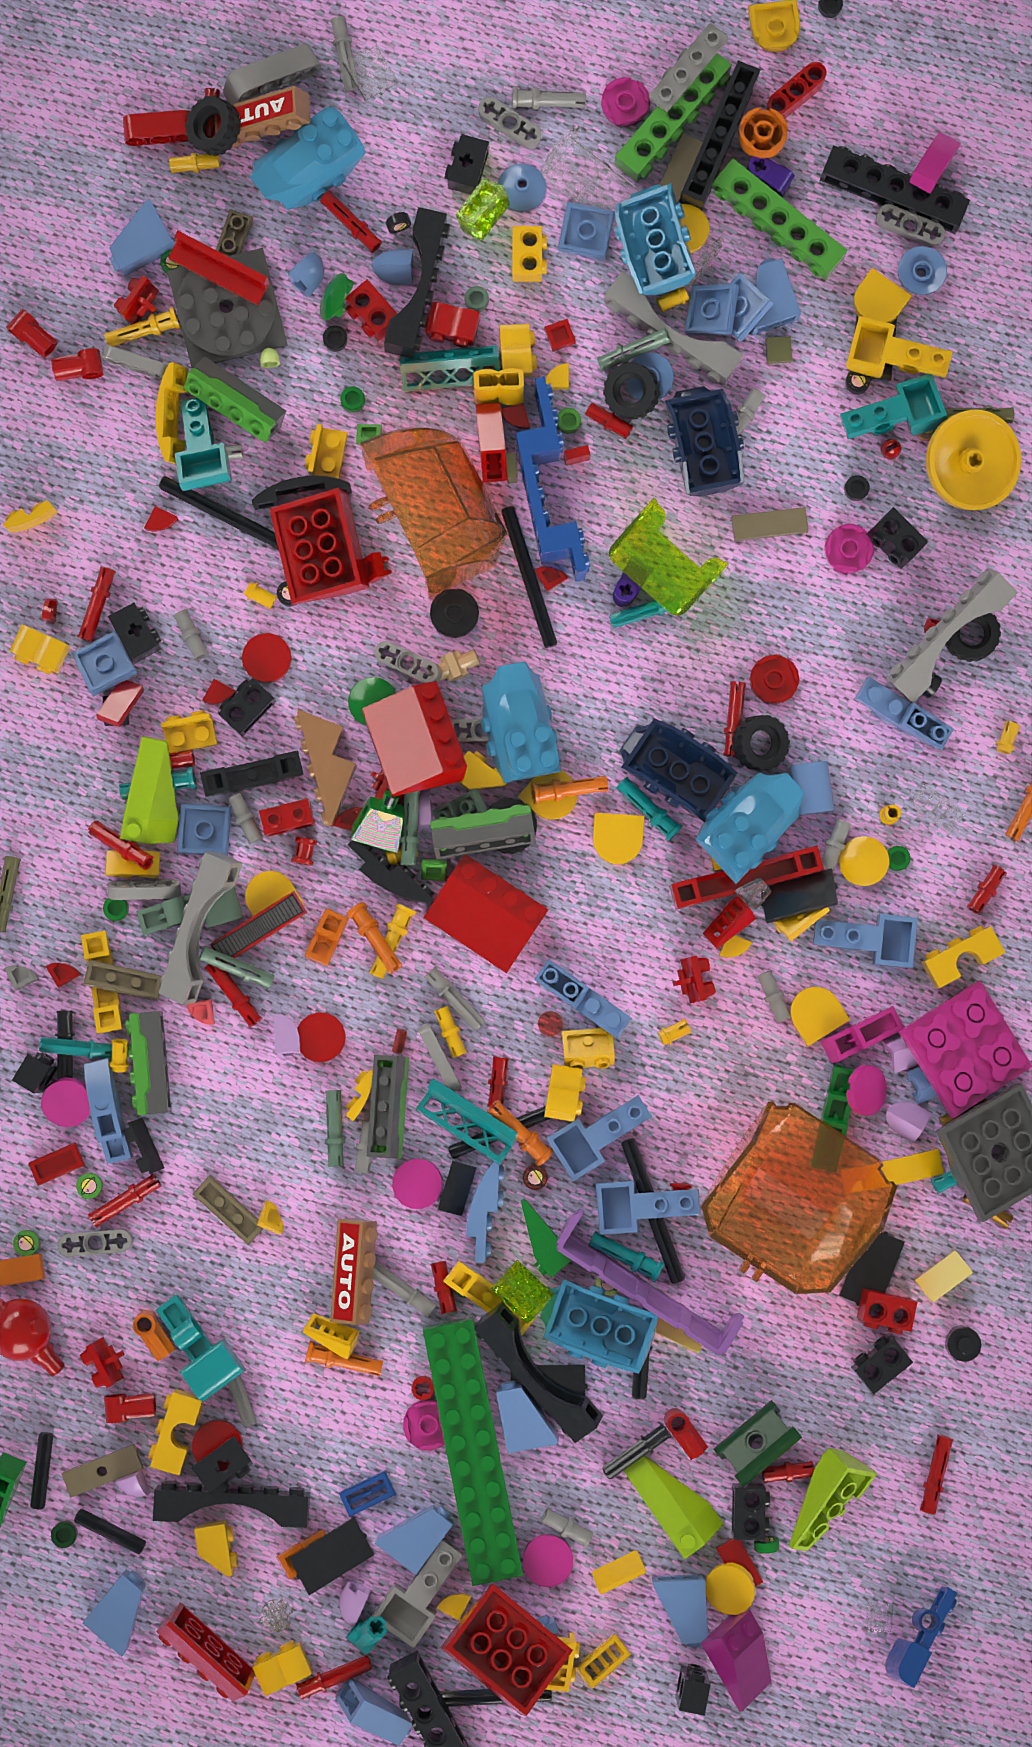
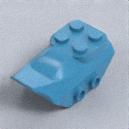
M334 106L318 112L310 118V123L301 125V128L294 130V134L287 139H280L273 149L252 163L254 168L249 177L266 199L279 201L289 210L308 205L312 201L318 202L327 190L333 186L336 188L342 185L346 177L366 154V151L350 124Z
M672 183L665 186L654 185L633 193L630 199L616 204L615 218L617 227H614L618 241H622L621 257L624 264L628 263L639 293L644 295H660L687 285L696 274L687 242L691 240L687 226L682 224L681 219L685 218L681 203L677 204Z
M526 662L497 667L491 681L488 684L482 685L483 718H481V727L484 733L487 732L489 741L486 743L487 753L489 757L493 758V763L504 783L562 772L556 746L558 741L557 734L552 729L550 723L552 712L550 706L546 705L540 676L535 674Z
M759 772L735 792L731 791L721 800L723 804L719 808H714L706 815L707 821L701 826L696 840L734 883L737 884L750 869L756 868L763 861L762 856L766 851H772L779 844L777 840L799 817V808L805 793L788 773L764 775Z
M563 1279L560 1286L550 1288L540 1316L546 1328L544 1338L567 1349V1354L579 1359H582L583 1356L591 1358V1363L596 1366L606 1368L609 1365L639 1374L656 1332L659 1319L657 1315L628 1303L630 1299L622 1295L608 1296L604 1294L605 1289L595 1285L587 1288Z

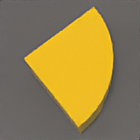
M569 363L556 366L545 379L546 384L551 383L552 390H569Z
M735 935L723 944L718 956L725 958L739 956L748 950L752 942Z
M268 1200L264 1202L257 1225L280 1235L283 1232V1221H281L276 1205Z
M466 1593L449 1595L441 1599L436 1608L459 1621L471 1599V1595Z

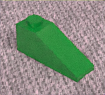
M524 1198L521 1200V1205L534 1258L537 1261L534 1265L543 1276L548 1274L552 1278L571 1259L557 1250V1235Z
M4 1452L0 1456V1528L26 1465V1461Z

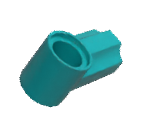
M381 1616L369 1617L364 1622L359 1620L354 1628L350 1630L346 1639L364 1655H367L387 1633L386 1621Z

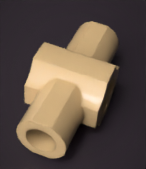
M475 649L463 654L458 650L439 658L441 663L438 665L442 670L440 681L448 678L449 682L461 679L469 674L468 669L479 665L480 660ZM431 668V669L429 670V673H430L431 677H433V676H434V672L431 671V670H432V668Z

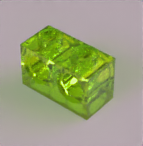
M485 177L456 213L464 233L483 241L510 206L504 187Z
M518 1260L491 1287V1290L527 1324L542 1311L554 1295Z

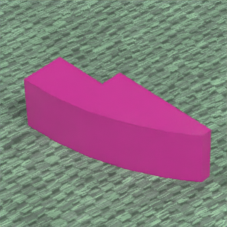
M939 132L915 168L909 183L931 194L961 143Z
M891 1006L820 1042L832 1064L870 1047L904 1027L894 1006Z

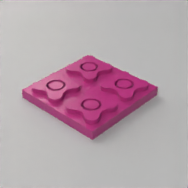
M980 980L898 1031L951 1118L957 1117L1032 1067V1064Z

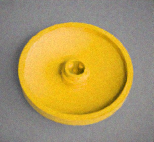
M968 410L956 413L948 417L937 427L929 441L926 452L928 478L939 497L955 508L974 511L993 507L1009 495L1018 480L1021 469V450L1017 437L1002 418L991 412Z

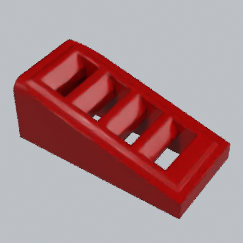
M736 896L707 927L703 935L718 949L756 920V917L750 907L739 896ZM716 932L720 933L718 937L714 935Z

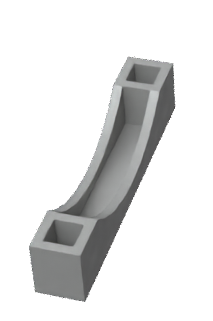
M621 271L605 293L604 302L606 307L613 313L618 314L620 312L627 317L626 321L633 327L638 328L640 326L647 331V336L662 330V328H666L671 339L670 343L665 344L667 345V350L673 355L678 356L680 354L686 358L687 364L696 370L700 368L706 372L707 378L716 384L720 382L725 385L741 363L743 354L724 341L696 340L671 329L654 312L646 295L639 293L634 278L624 271Z
M993 569L982 572L974 586L960 595L957 604L943 613L941 621L926 631L924 639L918 645H914L908 650L907 657L901 663L891 668L890 675L886 680L906 699L914 703L931 685L936 660L944 645L956 631L977 617L1001 611L1017 595L1018 591L999 572Z
M218 851L205 852L204 856L200 859V869L197 878L192 883V893L189 902L184 907V917L181 926L176 931V941L168 955L166 971L160 979L159 994L182 1005L196 1003L203 983L198 954L202 925L214 903L225 892L235 886L242 862Z

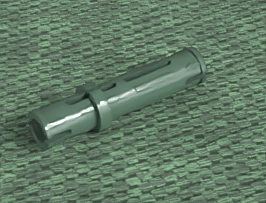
M662 328V330L642 337L625 346L621 344L616 347V350L597 357L598 364L602 371H606L621 363H629L630 359L670 343L669 333L666 328ZM655 340L654 342L637 349V347H640L646 343ZM631 350V352L614 359V357H617Z
M420 791L404 794L402 837H400V843H402L400 865L417 866V844L420 843V838H418Z
M204 946L199 957L200 961L239 976L244 982L251 981L266 989L270 988L275 977L274 974L254 967L255 964L251 962L249 964L244 963L208 946Z
M341 1090L325 1091L327 1139H325V1144L328 1146V1167L344 1166L343 1143H345V1138H343Z

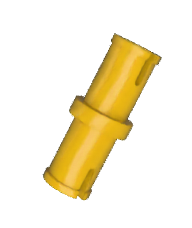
M191 153V156L169 158L172 174L185 171L199 173L203 169L221 168L220 155H197V153Z
M449 1006L433 1011L442 1030L440 1033L441 1037H445L452 1058L465 1054L467 1050L458 1032L460 1028L455 1025Z

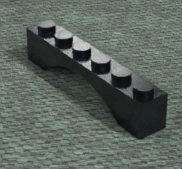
M418 207L413 225V242L419 252L422 263L421 279L409 303L389 321L384 340V350L386 353L414 359L415 351H420L423 336H420L421 328H426L428 313H425L427 305L431 306L434 291L431 290L432 283H437L440 269L436 268L438 260H443L445 246H442L443 238L448 239L451 224L447 223V213Z
M503 1301L481 1317L474 1328L479 1338L488 1344L494 1351L495 1356L503 1361L511 1370L512 1375L526 1387L530 1396L542 1405L546 1414L557 1422L566 1436L570 1437L574 1443H577L598 1427L603 1414L587 1396L562 1388L538 1369L524 1346L519 1319Z
M164 1481L154 1489L153 1521L179 1522L187 1515L204 1507L216 1504H236L264 1513L281 1527L307 1528L309 1524L310 1492H304L305 1488L291 1487L289 1491H279L277 1486H264V1490H255L252 1485H239L238 1489L228 1488L219 1495L216 1493L210 1495L206 1488L202 1487V1483L191 1482L187 1483V1486H177V1482Z

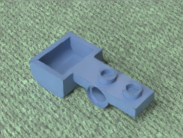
M828 761L791 765L789 767L790 777L805 793L800 804L799 816L834 812ZM743 785L730 787V792H735Z
M878 914L876 926L817 920L814 926L813 945L873 951L872 965L913 968L918 918Z
M637 1095L584 1128L579 1118H576L574 1122L571 1121L546 1139L574 1182L605 1162L599 1152L600 1149L645 1122L652 1115L640 1096Z
M636 1181L596 1184L600 1235L640 1232L639 1219L701 1215L699 1189L637 1193Z

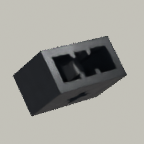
M461 134L459 142H454L451 156L454 157L452 165H447L444 179L448 180V189L473 196L477 195L490 151L489 141ZM466 161L470 162V164H468L467 167L462 166L465 165Z
M133 602L108 616L128 655L135 664L161 650L158 643L162 640L155 628L150 630L146 622L150 618L143 606L138 608ZM135 627L140 629V636L138 637L134 635L133 628Z
M233 1436L191 1468L210 1495L214 1493L219 1495L230 1487L228 1482L235 1477L241 1479L251 1471L250 1466L253 1462ZM221 1462L224 1464L231 1463L228 1465L229 1471L226 1474L223 1471L217 1472L220 1470L219 1464Z

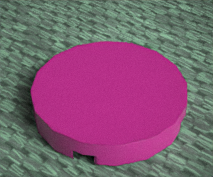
M628 77L613 80L606 86L602 94L601 107L603 114L608 121L616 126L630 127L638 124L648 113L650 103L648 90L638 80L636 82Z
M843 524L835 528L828 535L824 545L825 557L828 563L835 570L842 573H856L863 570L870 563L874 554V545L866 535L867 531L855 524Z
M861 1065L849 1077L850 1090H847L846 1096L853 1112L863 1116H870L877 1113L884 1104L887 1084L885 1076L879 1068L871 1065Z
M64 1077L48 1084L42 1095L41 1107L43 1114L50 1122L58 1126L72 1127L79 1125L87 1119L90 1114V1107L85 1083L76 1078Z
M414 1158L405 1161L397 1168L393 1176L392 1188L395 1197L402 1205L410 1209H423L429 1207L438 1199L442 1191V1178L440 1171L433 1163L425 1159Z
M435 1399L415 1402L408 1408L404 1416L403 1430L405 1436L410 1443L421 1450L432 1451L441 1448L445 1444L437 1401Z
M542 1534L534 1537L527 1544L523 1553L525 1574L532 1582L539 1586L553 1587L561 1584L569 1577L573 1569V1554L570 1546L563 1538L556 1535Z

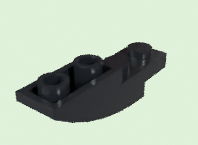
M353 840L350 841L348 846L365 861L359 870L371 881L404 899L424 904H432L434 902V899L431 897L434 892L424 883L419 886L413 880L416 875L407 866H404L402 869L397 865L390 872L388 869L391 865L381 856L375 858L370 853L373 849L370 845Z

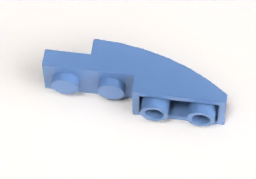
M866 677L854 698L871 709V712L938 750L944 748L954 728L917 704L909 703L871 677Z
M549 959L534 978L536 982L617 1039L632 1020L629 1015Z
M109 1058L84 1063L85 1083L97 1141L98 1143L101 1142L107 1164L133 1157L130 1143L127 1142L123 1130L126 1128L120 1110L122 1103L112 1067L109 1066Z
M494 1161L478 1184L467 1221L466 1237H476L475 1263H485V1257H491V1242L486 1241V1231H492V1216H487V1212H497L498 1206H503V1191H498L499 1181H504V1166Z

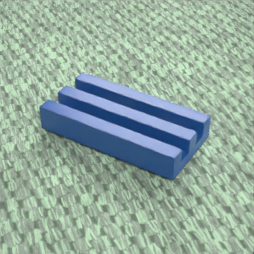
M386 1470L339 1492V1495L349 1517L396 1495V1492L392 1487ZM383 1479V1483L347 1499V1495ZM387 1487L388 1492L353 1509L351 1508L350 1504Z

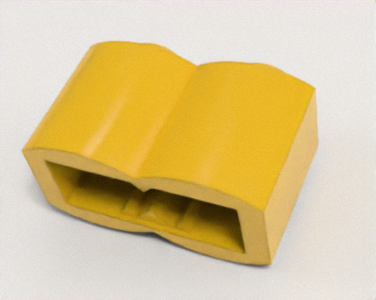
M529 323L499 325L502 370L516 368L523 371L524 377H532L533 370H537L536 354L531 355V345H535L534 330L529 329Z
M508 368L499 372L491 369H482L474 372L475 404L500 402L504 405H517L523 403V371L516 368Z
M21 624L9 652L15 655L14 660L28 665L29 661L37 664V670L50 675L52 671L57 674L59 673L70 646Z
M556 1064L552 1065L544 1117L574 1122L576 1114L581 1115L583 1100L578 1098L579 1092H584L586 1077H582L583 1069Z
M294 1640L288 1641L279 1647L280 1651L273 1654L267 1651L256 1657L257 1661L253 1663L252 1668L264 1696L312 1674L313 1669L301 1641L294 1643Z

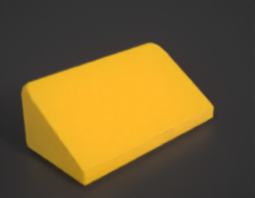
M634 1550L593 1570L592 1576L599 1593L604 1594L645 1574L646 1569L638 1551Z

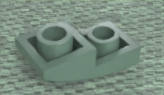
M475 789L432 810L435 819L441 817L454 818L465 813H483L487 811V808L479 790Z

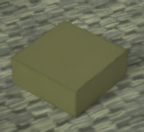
M791 336L766 338L767 364L792 362Z
M507 453L508 484L517 483L516 453Z

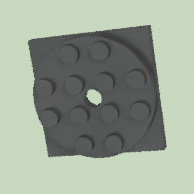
M263 248L228 256L268 277L269 286L259 306L184 267L167 271L191 368H194L204 357L214 363H220L260 353L268 347L277 349L288 346ZM224 300H229L234 304L233 310L229 313H224L220 310V304Z
M1016 1084L990 1100L972 1106L960 1117L935 1130L946 1152L952 1176L959 1187L965 1192L979 1222L987 1221L1032 1194V1104L1022 1084ZM994 1145L1000 1148V1155L997 1159H994L991 1155Z

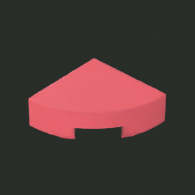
M212 999L196 1001V1003L186 1005L189 1013L197 1021L204 1024H215Z

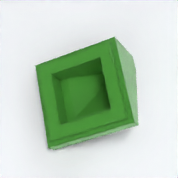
M357 424L356 444L381 454L382 424Z

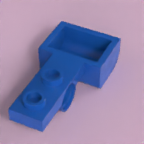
M941 1586L930 1609L919 1608L913 1613L912 1624L918 1630L914 1642L901 1638L897 1639L885 1662V1670L892 1679L915 1688L932 1654L929 1650L934 1639L943 1632L945 1627L943 1621L947 1613H951L956 1605V1591L949 1587ZM929 1614L931 1624L929 1627L924 1628L922 1618L924 1615Z

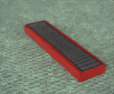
M292 891L210 945L213 950L237 958L308 912L295 891Z

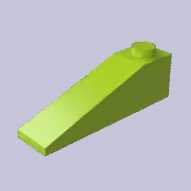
M147 736L141 737L124 812L120 839L143 844L175 842L179 813L175 801V787H173L168 742L165 740Z
M828 1448L821 1455L820 1461L814 1469L789 1543L791 1549L808 1551L829 1529L828 1522L838 1515L841 1517L846 1512L843 1506L853 1496L858 1500L864 1494L877 1475V1472L843 1450Z
M643 1456L624 1470V1473L684 1559L703 1547L724 1524L707 1500L674 1478L648 1457Z

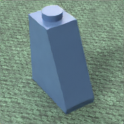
M150 199L144 202L109 247L113 255L109 260L115 271L121 270L124 277L161 258L166 251L172 250L174 247L173 240Z
M774 258L764 260L758 266L755 286L774 304L751 330L752 336L798 321L801 315L782 258L774 260Z
M516 1381L501 1383L502 1387H498L496 1395L507 1453L557 1445L559 1442L557 1431L534 1398L530 1396L526 1387L522 1383L517 1384Z
M431 1505L379 1534L375 1544L416 1575L453 1526V1519L450 1518L452 1513L441 1505L439 1508Z
M127 1569L82 1623L121 1657L130 1645L146 1586L142 1583L143 1578L137 1572H129Z
M703 1574L652 1577L654 1589L682 1644H687L688 1647H701V1642L708 1636L706 1588Z
M354 1678L346 1680L335 1697L351 1724L400 1746L404 1738L411 1731L412 1721L404 1710Z

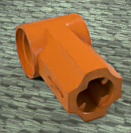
M143 1310L136 1316L133 1321V1330L142 1338L157 1362L176 1349V1346L159 1323L158 1317L153 1311ZM145 1317L150 1319L152 1327L149 1329L142 1328L139 1324V1319Z

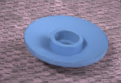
M515 164L507 168L500 176L498 194L501 201L508 208L518 212L530 211L539 206L546 194V181L542 173L534 166ZM524 181L527 185L521 188L518 186V183Z
M919 246L908 250L902 256L898 265V277L901 284L909 292L917 295H928L936 292L943 285L947 276V265L942 255L935 249L926 246ZM917 271H924L925 276L919 277Z
M647 352L631 361L649 368L657 376L656 379L660 383L659 391H661L658 401L669 393L674 381V372L670 362L664 356L658 353ZM637 379L626 380V386L630 394L637 400H640L644 391L642 383Z

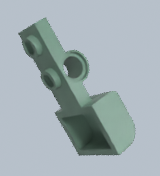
M235 886L225 892L208 912L205 918L208 929L244 918ZM191 894L136 911L143 935L181 925L184 917L183 910L189 902Z

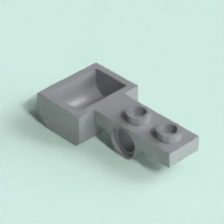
M442 1539L419 1572L414 1576L408 1588L405 1590L394 1582L372 1617L381 1616L386 1621V1629L412 1648H415L436 1617L437 1612L428 1606L456 1566L463 1553Z

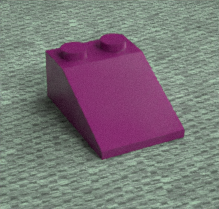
M751 1610L738 1615H729L701 1642L702 1647L739 1712L743 1711L772 1682L764 1635Z

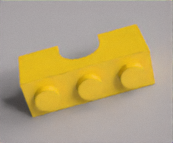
M982 925L968 931L969 937L962 940L959 936L946 943L948 948L940 952L937 948L925 954L926 960L922 961L921 964L935 989L941 988L961 977L956 962L959 955L963 952L970 953L978 965H984L1006 953L991 926L983 928Z
M175 1389L172 1395L167 1394L163 1409L167 1410L165 1419L160 1418L156 1429V1434H159L157 1444H152L148 1456L149 1459H152L150 1467L178 1476L182 1473L190 1446L183 1445L176 1440L174 1428L180 1423L195 1426L198 1422L204 1402L199 1400L195 1394L180 1389Z

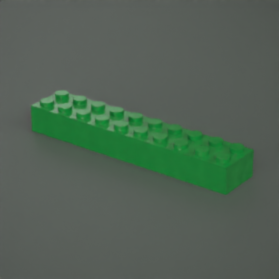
M473 1317L423 1326V1334L472 1586L520 1577L523 1576L476 1331L474 1330Z

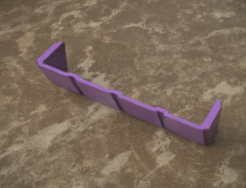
M579 1209L569 1216L556 1241L557 1250L589 1272H596L600 1279L635 1301L637 1299L644 1308L676 1329L680 1327L687 1336L719 1356L727 1352L744 1323L742 1322L743 1314H732L721 1331L598 1249L588 1246L587 1242L573 1234L572 1231L583 1215L584 1210Z

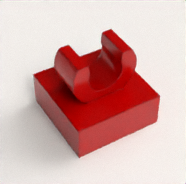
M374 552L363 558L369 584L375 583L392 573V570L384 569L383 563L389 561V557H381V552Z

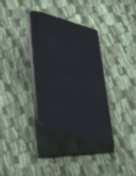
M452 1160L438 1210L459 1216L463 1215L477 1167Z

